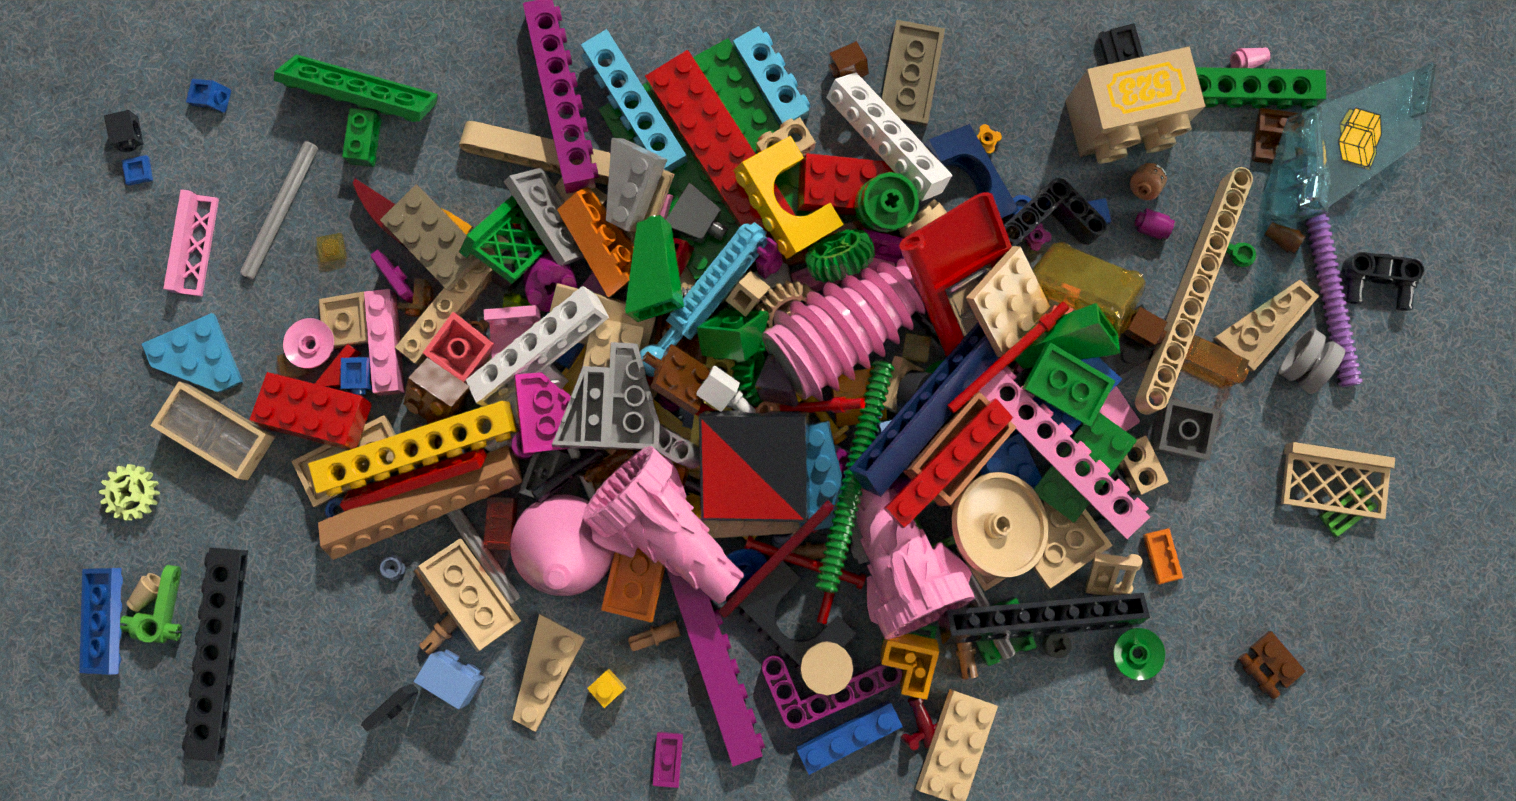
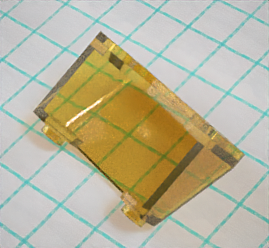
M1065 242L1053 243L1032 269L1048 303L1050 299L1058 303L1063 301L1075 310L1097 303L1118 332V338H1120L1138 304L1146 285L1142 274L1139 272L1126 270L1076 250Z

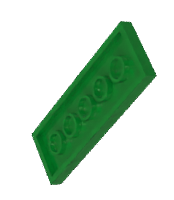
M297 54L274 71V81L283 83L286 87L301 88L311 94L326 95L335 101L351 102L360 108H372L379 110L385 115L404 117L405 120L411 122H420L436 105L438 100V94Z

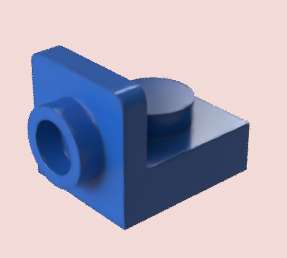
M192 79L186 103L192 106L213 108L225 113L231 89L213 80Z
M341 358V389L356 395H366V391H372V385L369 384L370 358Z

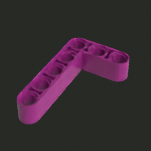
M769 655L762 662L763 674L783 721L788 727L793 729L805 726L895 686L902 677L901 669L895 668V677L891 680H885L882 673L888 666L879 663L852 675L851 680L845 687L848 689L849 695L844 701L835 699V694L823 695L816 692L799 698L781 657ZM771 660H776L781 664V669L776 674H770L766 670V665ZM863 677L872 679V686L869 690L864 691L859 688V681ZM780 685L790 686L791 694L788 697L781 698L777 695L776 691ZM816 698H821L825 701L824 709L818 712L812 710V701ZM791 709H798L802 713L800 720L797 722H791L787 718V713Z

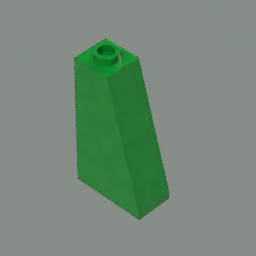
M661 215L650 216L646 220L638 222L636 226L625 307L626 314L636 322L684 307L672 227Z
M1097 303L1064 314L1056 321V325L1049 332L1045 331L1014 360L1018 362L1022 369L1034 367L1047 342L1056 345L1079 360L1115 355L1120 353L1118 332Z

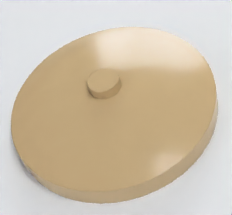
M989 473L973 479L955 501L952 513L954 539L962 556L977 571L994 578L1014 577L1029 571L1040 560L1048 540V520L1042 501L1025 481L1008 473Z

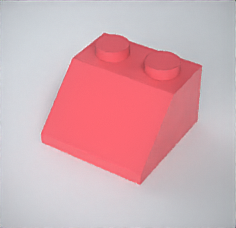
M452 312L423 351V354L467 384L466 379L487 363L494 343L455 312Z

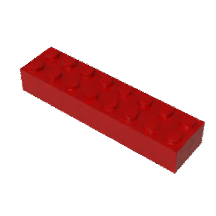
M689 50L684 51L645 75L646 84L737 226L740 228L746 223L750 225L756 223L767 232L765 237L774 239L771 233L765 229L760 214L750 204L748 194L737 182L733 171L739 164L756 155V153ZM774 183V195L777 203L784 211L796 216Z

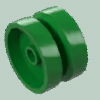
M888 172L870 179L860 187L856 194L854 207L857 218L864 227L872 231L887 233L900 229L913 220L918 211L919 198L915 186L908 178L898 173Z

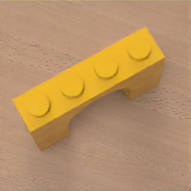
M791 136L743 161L733 170L737 182L748 194L750 204L753 208L757 209L765 229L771 233L778 244L777 249L786 259L844 225L831 203L810 215L802 217L787 213L777 203L774 195V181L777 175L795 166L804 158Z

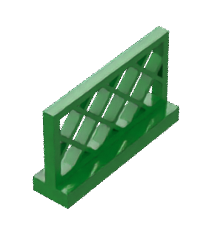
M511 195L467 234L459 253L466 258L471 254L513 284L548 249L542 240V246L532 245L530 238H540L537 232L528 231L527 225L532 224L527 217H524L523 210ZM510 223L520 224L522 230L511 229ZM496 235L507 236L509 243L498 242ZM514 237L524 238L525 244L515 243ZM492 248L495 255H488L481 249ZM500 249L511 250L512 257L501 256ZM517 251H528L529 258L519 257ZM503 263L514 264L516 271L512 273L504 267Z

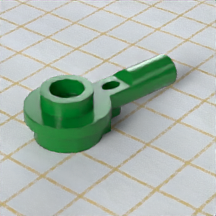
M1244 242L1237 243L1236 245L1229 243L1226 253L1230 254L1233 264L1242 268L1253 264L1256 259V251L1253 246Z

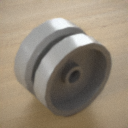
M1311 328L1292 346L1280 365L1279 374L1289 381L1298 379V386L1307 393L1313 394L1334 374L1345 355V349L1334 341L1325 343L1326 336L1315 328Z

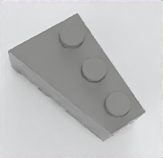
M612 138L606 221L626 231H636L637 223L644 220L668 159L626 139Z
M583 366L553 440L552 447L605 450L610 368Z

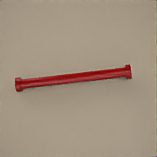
M748 535L744 549L757 550L768 556H772L779 549L753 540L754 537ZM792 552L783 560L821 573L819 567L823 566V563ZM841 569L840 572L843 574L839 576L840 580L855 584L856 588L862 589L866 574L860 573L858 575Z

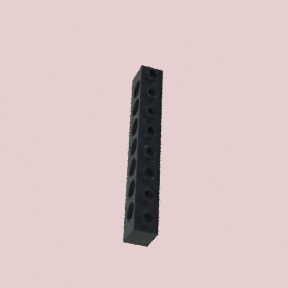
M209 548V552L205 556L204 564L207 571L206 578L203 579L201 591L204 594L203 604L200 605L198 610V618L201 621L200 629L195 636L197 654L192 661L194 679L189 687L188 694L189 698H191V703L185 717L188 728L187 735L182 742V750L185 751L184 759L217 761L224 758L248 550ZM223 568L228 572V577L225 581L220 578V571ZM219 594H222L225 598V603L222 607L217 604ZM216 620H219L222 625L219 633L214 630V622ZM213 646L218 649V657L216 659L210 653ZM210 672L215 676V683L213 685L209 684L207 680ZM206 698L212 703L211 711H207L204 707ZM203 725H205L209 730V735L207 738L204 737L201 733V728Z
M1144 593L952 609L946 610L939 617L938 624L942 644L947 645L1138 627L1148 620L1150 615Z

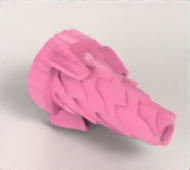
M645 447L616 469L596 491L585 507L582 518L592 528V540L606 549L630 558L635 555L636 549L640 548L654 563L659 561L673 575L681 576L696 591L700 588L706 595L720 604L736 588L744 574L725 556L719 544L707 533L710 529L691 511L694 507L685 500L686 493L672 461L667 457H663L654 447Z
M888 488L881 497L861 489L863 495L859 496L861 503L857 504L859 511L855 512V515L857 516L856 520L863 537L860 539V542L870 561L867 567L872 575L866 578L867 607L871 621L879 625L885 639L896 638L937 621L946 610L960 609L974 599L975 596L969 586L972 573L954 552L942 542L937 543L932 549L924 530L918 529L914 519L905 528H901L883 509L897 495L894 488Z

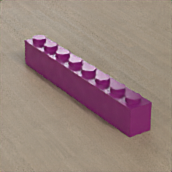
M667 569L732 766L734 767L762 757L761 749L766 747L761 733L756 734L752 724L757 723L753 709H747L744 699L749 697L744 683H738L736 674H739L740 670L735 658L730 660L727 650L732 647L727 633L724 635L721 633L719 625L723 624V620L718 612L719 609H713L711 603L713 599L700 588L696 591L681 576L673 575Z

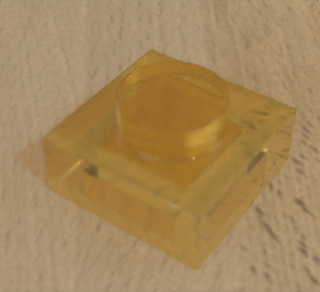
M342 233L316 237L320 262L327 263L347 259Z
M906 333L902 358L909 361L927 363L931 337Z

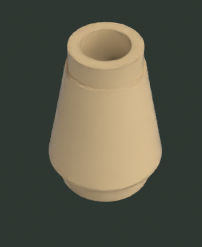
M153 573L142 576L129 600L126 602L127 606L133 611L139 612L157 598L161 578Z

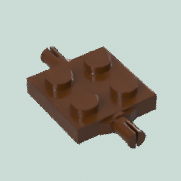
M673 344L666 348L661 359L647 351L642 361L654 368V379L650 388L692 415L697 413L703 399L697 396L696 393L707 379L711 369Z

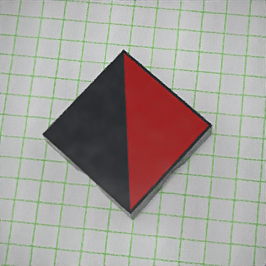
M704 410L699 415L701 520L807 522L810 515V478L807 471L809 411L748 413L743 411L720 412L718 410Z

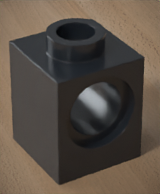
M130 110L104 115L110 145L121 152H131L136 150L137 146L144 145L137 115Z

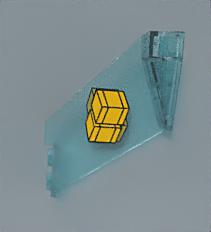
M1430 63L1411 72L1315 106L1287 118L1262 192L1258 219L1264 221L1300 222L1328 213L1329 206L1419 145L1422 120L1415 118L1429 113L1432 103V88L1436 78V64Z

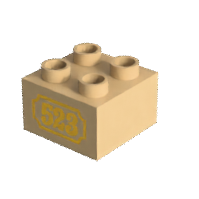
M1190 47L1087 69L1065 100L1079 156L1096 154L1099 164L1117 161L1128 155L1126 148L1140 143H1144L1147 153L1159 152L1177 144L1175 137L1191 131L1190 121L1205 107Z

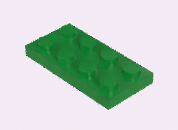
M1100 412L1091 427L1082 424L1072 437L1077 444L1082 441L1092 451L1089 456L1095 462L1101 460L1111 470L1108 473L1109 476L1112 475L1137 442L1136 438ZM1069 444L1059 454L1060 457H1066L1070 454ZM1080 461L1076 464L1075 472L1077 475L1085 476L1089 472L1087 462ZM1052 465L1033 489L1039 498L1073 523L1077 521L1089 505V502ZM1099 480L1095 483L1094 490L1096 494L1105 484V480Z

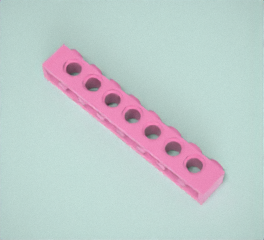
M1005 367L979 392L989 401L996 398L1014 417L1011 422L1016 426V430L1123 537L1128 539L1150 518L1146 513L1149 508L1138 497L1133 500L1127 494L1130 489L1119 478L1114 481L1108 475L1111 470L1101 460L1095 462L1089 456L1092 451L1082 441L1077 444L1070 437L1073 432L1062 422L1058 425L1051 418L1054 414L1046 405L1042 404L1039 406L1032 400L1035 396L1023 390L1022 387L1020 388L1013 381L1016 376ZM1005 386L1011 387L1015 392L1014 398L1011 401L1002 400L1000 397L1001 388ZM1022 405H1029L1033 409V416L1029 420L1021 419L1018 414L1019 408ZM1043 423L1050 425L1052 429L1050 437L1042 439L1037 433L1039 425ZM1061 442H1066L1070 446V454L1066 457H1060L1056 453V447ZM1080 461H1085L1089 465V472L1085 476H1079L1075 472V466ZM1099 480H1105L1108 484V490L1103 495L1096 494L1094 490V485ZM1118 499H1124L1127 503L1126 511L1121 514L1115 513L1113 505Z

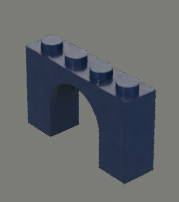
M970 124L928 139L924 143L943 166L952 165L964 170L972 178L977 194L991 193L1002 221L1007 220L1019 211Z

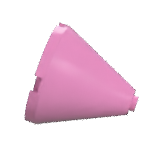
M553 495L541 504L536 501L518 518L511 537V556L518 573L535 589L556 596L576 595L594 587L609 571L614 551L606 549L592 540V528L582 518L585 507L589 503L588 500L573 495Z

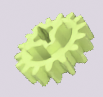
M127 464L126 468L118 466L117 473L109 471L108 476L111 479L109 481L102 480L101 483L106 486V489L99 491L100 494L105 495V498L100 501L101 504L109 505L106 512H115L114 518L121 519L123 517L124 520H132L133 517L141 519L143 518L142 512L151 513L149 505H157L158 503L153 499V496L160 494L159 491L154 490V487L159 484L158 481L150 480L154 474L152 472L144 473V467L138 466L136 468L135 465ZM126 477L125 481L119 482L121 479ZM128 488H129V491L132 492L131 496H130L129 493H127V489H128ZM140 503L137 507L130 509L133 507V504Z

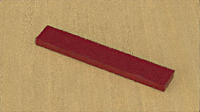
M827 500L734 593L718 612L724 618L727 617L831 513L834 505Z

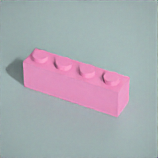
M390 289L364 292L372 391L379 396L405 393L402 353L395 348L400 342L397 295Z

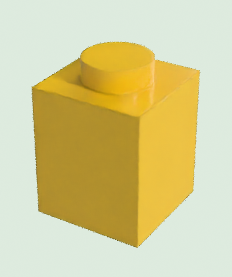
M608 669L587 689L605 708L626 687Z

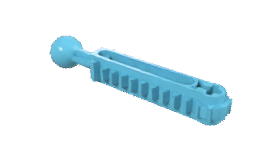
M746 223L737 230L736 234L683 298L684 307L670 313L666 321L672 326L657 345H647L640 351L641 359H643L647 351L661 359L670 344L676 346L683 336L691 340L698 333L697 327L709 318L759 256L757 248L759 246L764 248L767 245V237H765L767 232L756 223L752 225ZM643 362L645 375L654 377V368Z

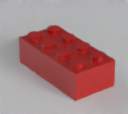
M806 153L799 165L797 210L815 212L831 203L837 214L857 216L854 205L856 194L860 187L880 174L895 172L885 161Z
M267 372L249 420L264 429L351 450L357 448L372 404L360 395Z

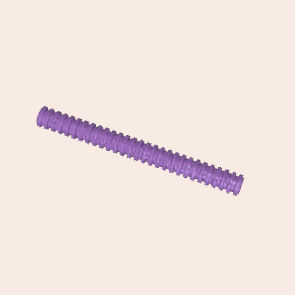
M1308 163L1298 166L1295 172L1299 174L1297 176V181H1300L1298 187L1302 188V191H1300V196H1303L1301 202L1305 203L1303 211H1306L1304 216L1308 218L1306 226H1309L1307 231L1311 234L1309 241L1313 243L1310 245L1314 249L1312 256L1316 257L1313 261L1314 264H1317L1315 271L1319 272L1317 279H1320L1318 285L1322 287L1320 294H1323L1321 300L1325 302L1323 309L1327 311L1324 315L1328 317L1326 324L1330 326L1327 329L1328 332H1331L1329 339L1345 349V355L1336 371H1339L1337 378L1341 380L1338 384L1342 387L1358 385L1363 381L1359 379L1361 371L1357 370L1359 363H1356V359L1358 357L1354 355L1356 348L1352 346L1355 343L1354 340H1351L1353 332L1349 331L1351 328V324H1348L1350 318L1346 316L1348 309L1344 307L1347 303L1343 301L1345 294L1341 292L1344 288L1340 286L1342 279L1338 277L1340 275V270H1337L1339 264L1335 263L1337 255H1334L1333 252L1336 249L1332 247L1334 240L1330 238L1333 235L1332 232H1329L1331 225L1327 223L1330 221L1329 217H1326L1328 210L1324 209L1326 202H1323L1325 196L1321 194L1323 191V187L1320 186L1322 181L1318 179L1320 172L1316 170L1319 166L1315 163Z

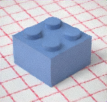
M449 650L430 654L414 682L457 709L468 705L485 678L480 675L481 670L470 663L465 666L458 661L459 656Z

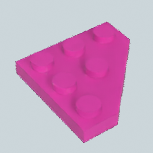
M542 372L514 375L522 453L574 449L552 447L553 440L571 396L563 389L557 387Z

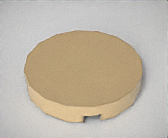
M826 641L817 643L806 651L802 657L800 669L802 678L810 689L819 694L830 695L840 692L847 686L852 677L853 665L851 657L844 648L837 643Z

